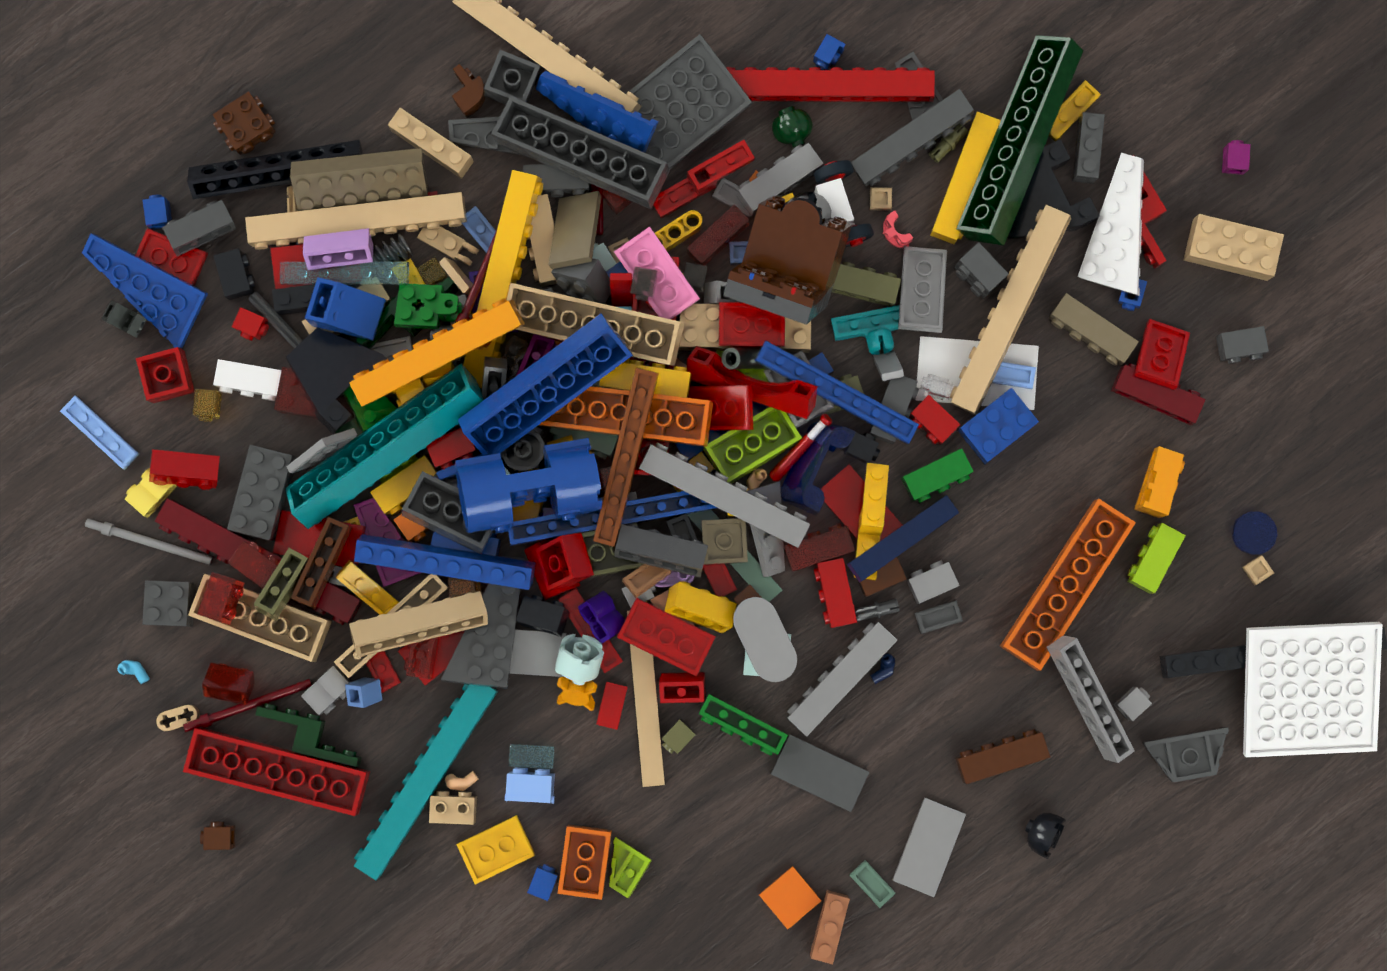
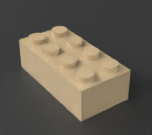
M1198 214L1192 221L1183 261L1268 281L1275 276L1284 234Z

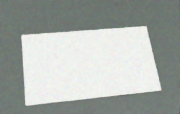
M921 336L917 372L918 382L916 386L919 388L915 400L923 401L930 395L936 402L951 403V391L954 386L958 387L961 381L959 378L963 367H968L971 361L969 359L970 352L973 347L977 348L980 341ZM1011 344L1002 361L1036 367L1033 389L992 383L981 406H989L1012 388L1029 410H1034L1039 346Z

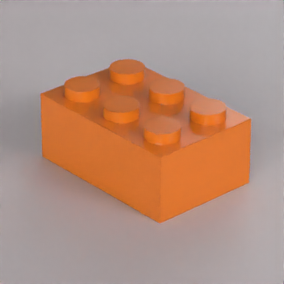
M567 825L557 894L602 900L612 830Z

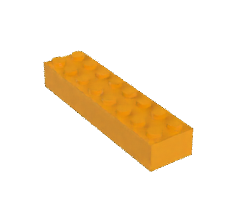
M503 298L492 304L493 309L489 311L482 309L472 314V320L462 319L452 324L454 329L450 331L443 329L433 334V340H421L412 345L413 350L408 351L406 349L392 355L394 360L390 362L388 359L380 361L373 365L374 370L369 371L367 369L353 375L354 380L349 382L361 407L524 325L525 322L514 301H507L506 298Z

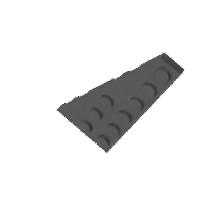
M502 556V557H505V558H511V559H517V560H524V561H525L524 558L510 557V556ZM488 584L482 596L487 610L488 625L465 630L441 681L508 688L521 589Z

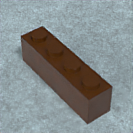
M330 517L327 518L291 599L311 608H316L352 530L350 526Z
M1031 729L1022 732L1023 736L1016 739L1013 735L1001 739L1002 743L997 745L990 742L981 745V750L973 752L972 749L960 752V756L955 759L963 783H973L1051 758L1043 733Z

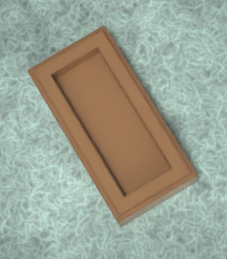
M643 564L624 577L622 582L633 596L637 598L671 574V570Z

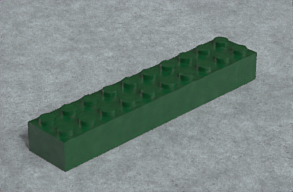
M1035 36L956 228L967 239L1004 246L1084 51L1072 38Z

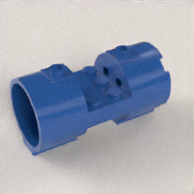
M589 438L544 445V469L506 475L500 453L456 460L457 486L467 533L485 530H496V533L507 532L509 527H512L514 524L512 507L525 505V501L533 500L534 503L547 501V497H550L556 519L562 518L563 521L576 519V515L580 513L601 510L602 499L598 498L601 484L594 453L589 454V450H591Z

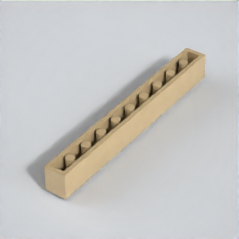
M502 0L452 1L547 71L567 80L569 85L575 88L581 86L585 88V92L591 95L596 93L623 105L625 110L631 113L638 112L642 107L637 103L638 97L629 91L626 94L620 90L622 86L613 79H610L608 82L602 78L604 76L603 72L596 67H593L592 70L586 66L587 61L578 54L575 58L568 53L570 49L561 42L558 45L551 41L553 37L544 30L541 33L535 30L536 24L527 18L523 21L517 17L519 12L511 6H508L506 9L500 5Z
M462 192L245 217L248 244L257 250L267 249L268 245H276L277 247L289 246V243L298 242V244L302 245L304 243V236L369 228L372 237L378 232H384V234L389 235L396 234L397 230L405 229L406 232H415L421 227L439 229L440 225L449 224V227H458L462 223L467 222L465 200Z
M1046 205L1044 210H1039L1035 219L1037 224L1034 230L1030 229L1027 234L1026 241L1028 243L1025 249L1021 248L1017 255V266L1015 269L1011 268L1007 276L1009 282L1006 288H1002L998 294L997 300H999L996 308L993 307L988 315V320L990 321L987 328H982L978 336L980 342L977 348L973 347L970 352L969 359L971 361L968 367H963L959 376L961 381L958 387L954 386L951 391V403L974 415H977L1071 221L1069 214Z

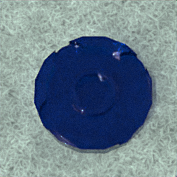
M1259 511L1248 512L1241 515L1234 523L1232 538L1235 545L1242 552L1259 555L1269 551L1274 546L1277 539V527L1267 514Z

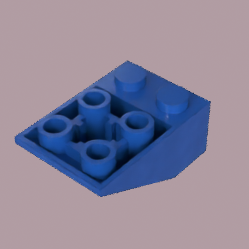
M317 277L305 319L314 327L373 341L386 299L336 281Z

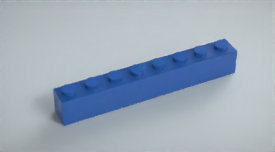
M364 534L356 541L354 562L529 590L533 584L536 563Z

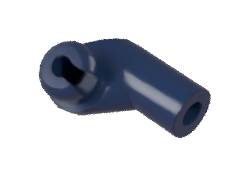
M884 654L881 658L880 670L870 675L874 684L893 675L895 658L891 654Z

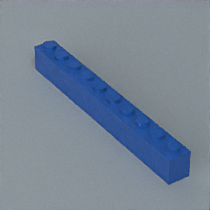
M685 491L627 501L621 524L640 523L718 508ZM601 510L580 513L576 515V519L570 521H563L562 518L556 519L555 514L514 521L513 526L509 527V531H507L510 546L557 538L561 535L595 531Z

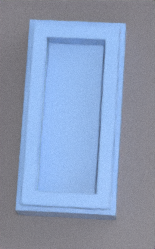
M1002 362L992 383L1033 389L1036 367Z

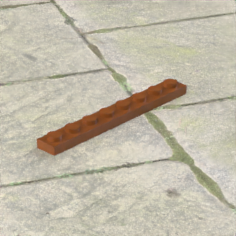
M638 367L635 370L593 539L594 542L613 547L616 546L659 375L657 372Z

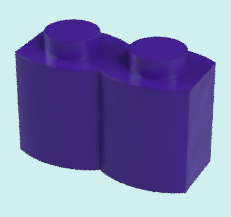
M605 591L578 606L581 616L590 625L594 637L601 644L617 635L625 622L624 617L615 609L612 598Z

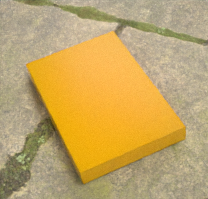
M517 815L456 844L474 884H478L535 856V852Z

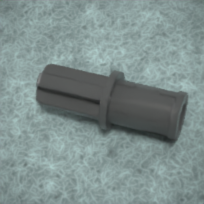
M896 598L880 603L875 601L872 605L856 608V619L858 621L874 617L879 619L882 615L899 612L898 601Z

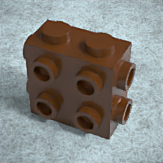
M249 91L212 114L216 119L213 124L220 134L224 132L228 138L225 140L231 151L236 150L239 155L251 152L255 145L270 140L273 137L272 134L276 133L273 125L276 123L269 113L264 114L261 108L264 105L257 95L253 97Z

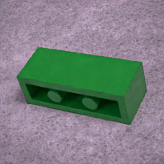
M961 448L903 476L901 480L912 502L918 500L921 503L931 498L930 493L936 490L940 494L950 489L949 484L955 481L960 484L969 480V474L974 471Z

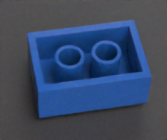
M1010 388L960 427L958 432L985 465L1039 421L1016 392Z

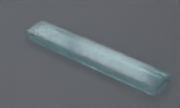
M280 262V284H316L317 277L342 284H409V262H368L308 270L305 262Z

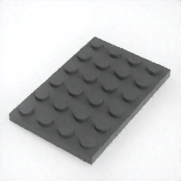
M701 34L629 91L639 98L637 103L642 107L638 112L642 114V118L649 121L651 119L659 121L645 153L667 162L669 170L753 104Z

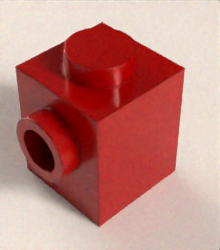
M240 307L232 328L241 332L240 336L252 341L253 338L260 340L269 329V321L258 314Z

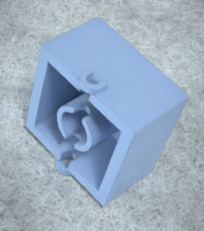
M515 767L513 771L507 773L505 801L554 804L555 774L550 773V769H537L535 772H528V768Z

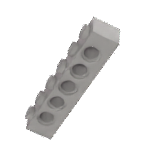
M1063 635L1047 646L1103 758L1119 763L1135 752L1078 639Z

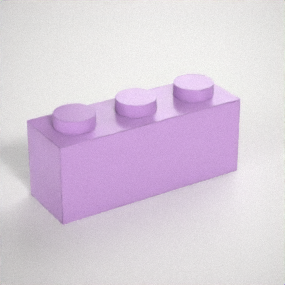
M369 228L304 236L303 256L307 269L313 270L373 262V242Z

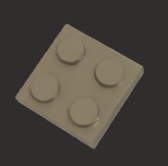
M739 518L701 521L702 542L708 545L704 565L748 562L745 521Z

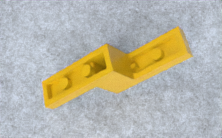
M867 463L863 506L859 516L856 558L880 542V536L884 527L889 465ZM877 571L866 579L876 580Z

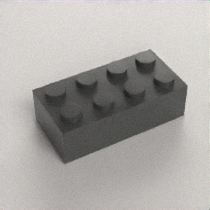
M254 445L249 446L227 530L275 542L281 511L284 509L287 498L285 488L290 485L293 473H289L286 466L297 457Z
M423 471L402 508L403 517L479 554H482L494 531L485 530L467 533L458 488Z

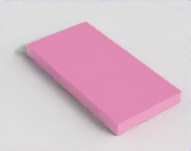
M650 227L614 251L627 272L632 273V279L659 317L672 319L700 300Z

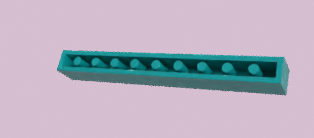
M469 684L463 686L462 690L465 692L461 698L457 697L450 708L453 711L450 716H444L438 726L441 730L437 736L433 734L426 745L429 749L425 755L422 753L419 755L414 763L417 767L413 774L410 772L407 774L402 782L405 785L401 792L397 791L391 799L392 807L389 811L385 810L378 821L381 824L378 829H373L366 839L369 843L365 849L360 848L354 857L357 861L354 867L374 880H378L428 803L430 796L435 792L496 696L498 690L495 688Z

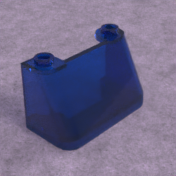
M818 422L811 424L806 433H809ZM833 424L826 426L816 436L812 445L789 470L781 487V498L785 502L817 516L825 497L823 491L812 484L828 450L834 452L836 448L848 447L856 432L843 426Z

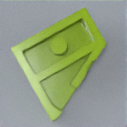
M615 837L613 841L614 852L611 862L612 873L610 875L609 887L626 898H630L652 859Z

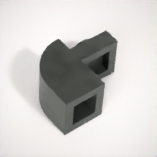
M112 300L101 318L136 338L147 320L142 315Z

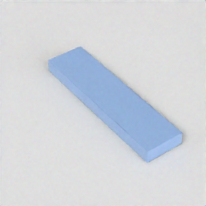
M76 395L60 410L63 415L122 469L125 470L139 455L130 444Z

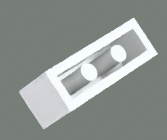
M218 359L213 385L219 388V392L232 394L234 390L240 391L242 396L253 397L254 394L262 395L264 400L275 401V398L282 399L287 373L282 370Z

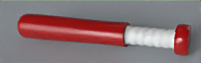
M822 414L820 421L809 433H806L770 471L769 476L773 481L779 482L812 445L816 436L826 426H830L833 423L827 414Z

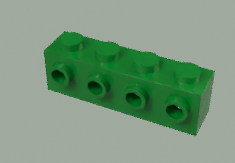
M708 694L699 712L702 715V721L713 725L714 722L721 725L720 730L731 736L734 732L742 736L741 741L751 746L753 742L760 745V751L770 756L773 753L779 754L788 734Z

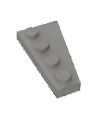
M780 481L747 491L753 495L758 492L768 497L766 501L773 505L775 502L781 504ZM750 524L763 577H769L785 571L783 540Z

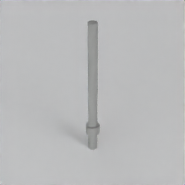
M87 519L85 522V527L101 531V534L106 536L114 535L211 565L213 561L212 556L114 527V524L106 521L101 523Z

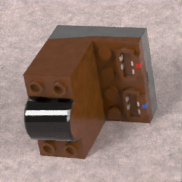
M815 192L799 193L787 202L779 196H772L758 205L743 261L730 270L723 296L807 325L828 306L852 225L846 223L847 220L844 218H831L832 210L828 201Z

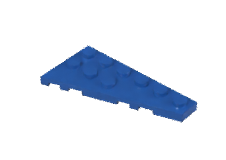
M544 71L539 77L536 90L572 116L577 122H580L587 129L644 153L646 152L659 121L644 119L641 113L637 111L631 113L625 110L624 106L596 93L591 95L585 92V88L581 86L575 88L569 85L567 80L550 72Z
M90 234L82 254L111 281L110 283L115 288H118L125 295V298L159 330L163 337H166L173 344L174 348L179 347L182 349L208 293L98 235Z

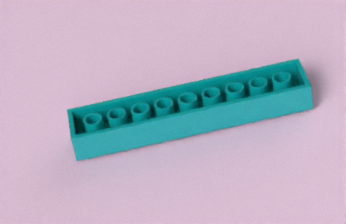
M461 363L287 486L285 489L291 514L307 529L311 528L332 512L337 511L343 504L354 499L360 492L371 487L377 480L389 474L397 466L408 461L414 454L425 449L431 442L442 437L448 430L459 424L458 419L484 400L477 380Z

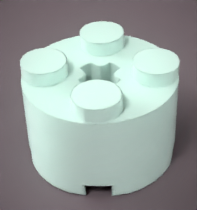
M570 634L561 641L555 671L572 680L576 685H584L585 682L594 680L599 674L604 656L603 646L597 639L591 636L583 635L581 638L575 637L576 634Z

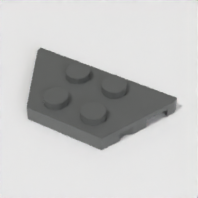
M1224 727L1143 742V745L1171 782L1217 775L1220 765L1219 759L1223 754V745L1229 729Z

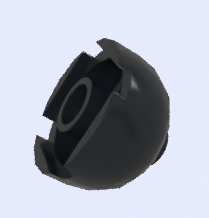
M1052 813L1040 814L1034 821L1030 819L1025 831L1028 832L1027 842L1032 851L1048 859L1051 855L1048 851L1050 847L1055 849L1064 829L1062 823L1066 822V819Z

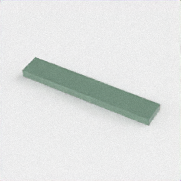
M712 510L687 514L701 532L702 520L719 519ZM747 550V563L729 564L763 599L770 602L782 589L771 576L763 577L760 564Z

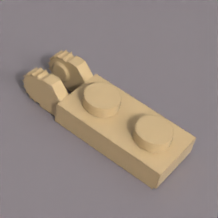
M441 226L439 229L423 227L417 237L420 241L468 266L472 264V261L468 257L459 254L461 249L465 248L476 255L479 252V249Z

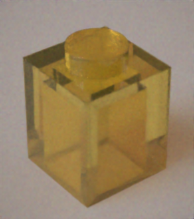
M195 389L193 415L199 417V421L212 422L213 418L219 419L222 393L217 390Z

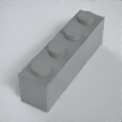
M809 143L804 146L802 144L798 145L791 151L792 154L787 158L784 156L780 157L774 162L775 166L769 170L764 168L756 175V179L751 182L747 180L738 187L737 197L746 210H748L751 217L756 214L758 205L772 196H783L814 175V172L823 166L824 163Z

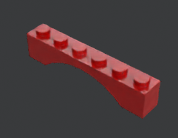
M698 346L694 348L687 358V372H691L692 381L707 386L752 385V401L804 419L809 417L816 405L818 386L800 380L783 383L757 380L744 375L736 369H727L722 363V358L716 352Z

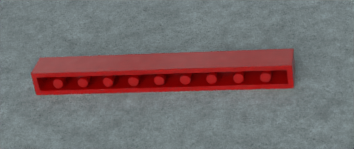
M726 67L751 101H934L935 70L925 67L918 68L917 70H908V68L904 67L896 68L895 70H886L883 67H877L873 70H865L861 67H855L852 70H843L840 67H834L830 70H822L818 67H812L809 70H800L797 67H790L787 70H779L776 67H768L766 70H757L754 67L736 70L733 67Z

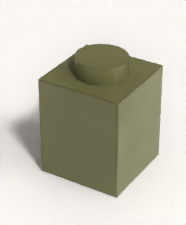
M679 719L662 737L664 741L662 746L671 754L674 751L678 754L696 734Z

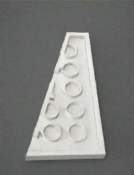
M1121 153L1077 277L1140 296L1139 259L1142 235L1141 209L1143 200H1141L1144 160Z

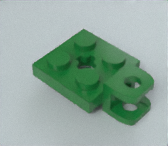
M400 283L394 325L400 328L439 329L440 320L442 322H455L458 314L462 312L463 305L457 295L444 293L442 285ZM418 302L424 304V307H420V310L416 311L415 304Z

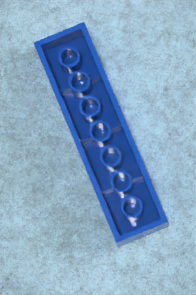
M601 313L460 417L458 422L464 435L484 456L501 453L633 355L624 340Z

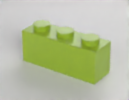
M1164 523L1157 524V526L1154 525L1148 534L1150 539L1147 545H1143L1138 552L1140 558L1137 564H1133L1127 575L1130 577L1127 582L1149 594L1156 593L1186 535Z

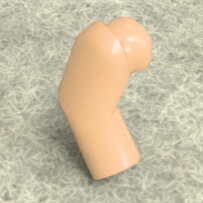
M471 771L464 778H458L454 774H449L445 777L446 786L450 790L465 791L479 780L474 771Z

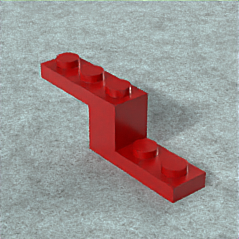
M745 140L687 171L686 179L659 193L653 204L659 217L663 218L715 189L717 181L754 161L755 157Z
M1143 171L1141 247L1145 252V260L1155 269L1167 260L1146 224L1162 216L1167 210Z

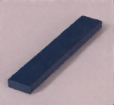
M946 495L847 565L860 583L953 518L959 511Z

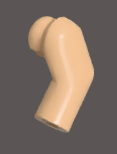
M755 469L746 480L748 490L759 487L767 478V472L764 469Z

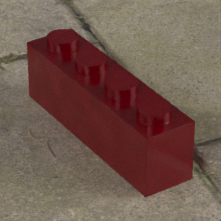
M1125 364L1120 368L1112 386V392L1190 426L1196 423L1206 400L1200 397V393L1194 390H1183L1180 388V384L1174 390L1134 376L1136 369L1134 364Z

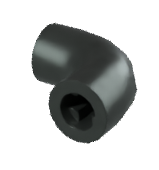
M761 347L727 348L722 354V363L724 367L730 370L769 369L755 361Z

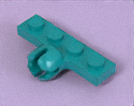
M900 305L831 318L835 341L861 336L866 338L869 353L872 355H880V344L884 354L892 351L894 341L891 332L898 329Z

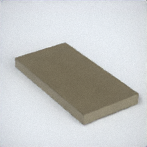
M599 191L559 199L549 258L551 269L592 262L601 203Z

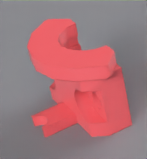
M893 211L886 216L882 234H884L886 240L891 245L904 248V246H909L913 237L910 233L900 234L895 230L894 223L898 219V214L896 211Z

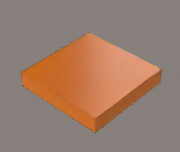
M793 866L759 894L787 930L821 902V899Z

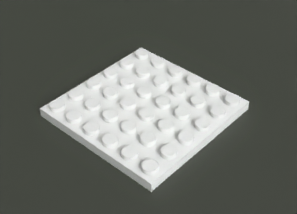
M1380 622L1247 628L1243 755L1245 757L1377 751L1383 624Z

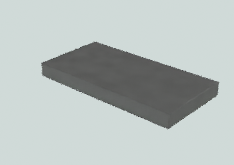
M789 734L771 775L851 812L869 775V771Z

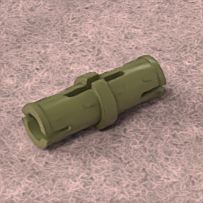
M958 124L954 128L953 133L945 138L942 137L941 142L929 152L931 159L935 158L934 161L939 163L950 150L953 151L956 148V144L969 133L965 127L961 128L962 125Z

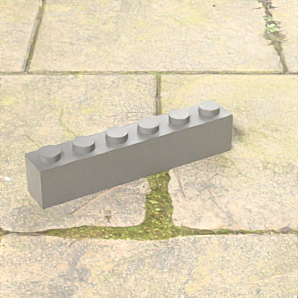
M871 622L862 631L865 635L860 640L856 638L847 647L850 651L845 656L839 655L832 663L835 667L830 672L825 670L817 679L820 683L815 688L810 686L802 696L805 699L799 705L795 702L788 709L789 716L787 719L806 737L897 641L879 622L875 624Z

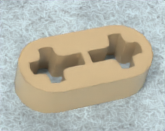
M184 705L160 713L156 723L159 729L171 731L181 728L183 724L190 722L189 718L181 719L180 715L187 713L186 709L194 712L190 721L198 719L200 712L194 705ZM166 715L168 718H176V721L170 722V727L167 724L163 725Z

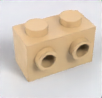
M436 791V795L430 796L429 823L470 825L476 823L477 796H471L472 792H458L457 796L449 795L450 791Z

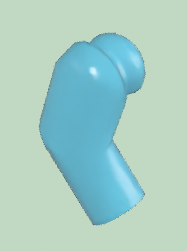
M125 660L117 667L118 672L122 675H135L140 684L150 680L140 662Z

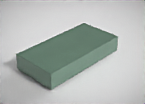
M866 860L849 874L879 908L896 894Z

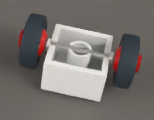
M850 160L832 161L816 170L814 177L819 185H816L815 191L812 193L813 198H811L812 205L819 211L820 225L828 221L829 217L844 218L847 220L846 223L852 225L845 247L861 245L864 241L874 236L871 224L855 225L853 223L854 217L842 183V179L853 173Z

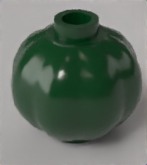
M794 106L780 110L778 112L779 116L774 119L772 124L774 137L782 144L792 145L793 148L800 144L804 145V140L811 134L813 127L809 114L802 109L795 110Z

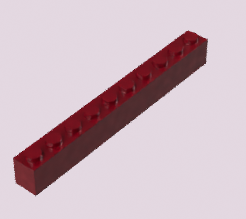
M166 499L155 519V522L160 524L159 529L169 534L174 531L179 534L178 539L188 544L193 541L198 544L197 549L207 554L210 551L217 554L216 559L226 564H229V562L236 564L235 569L245 574H248V572L255 574V579L264 584L268 582L282 559L277 554L233 531L227 530V528L172 499ZM327 582L318 604L313 610L323 615L327 612L333 615L332 620L344 625L345 622L352 623L363 600Z

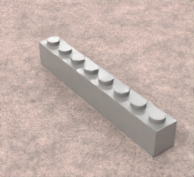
M658 442L656 445L650 444L639 469L797 548L800 546L810 526V523L806 521V516L796 511L793 515L786 511L788 507L778 502H775L773 505L766 501L768 497L758 492L753 495L747 492L748 487L738 482L733 485L727 482L728 477L718 472L713 475L707 472L708 467L698 462L693 465L687 462L688 457L678 452L673 455L667 452L668 447Z

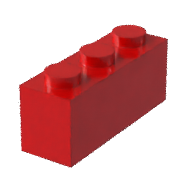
M152 449L149 482L161 486L176 484V486L182 488L196 486L203 490L216 488L220 456Z
M840 558L817 563V568L813 570L816 582L820 581L822 590H818L820 603H825L826 611L823 612L825 625L829 624L830 628L857 623L844 559Z

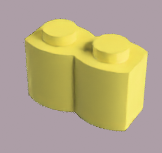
M150 468L142 474V480L138 485L134 484L127 490V497L125 498L130 505L146 518L151 516L177 487L176 484L161 486L149 482Z

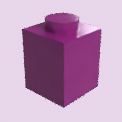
M1233 140L1223 148L1222 173L1244 175L1249 170L1251 144H1244V141Z

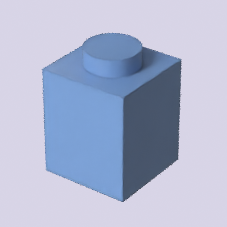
M363 677L345 684L348 706L365 708L382 701L380 679Z

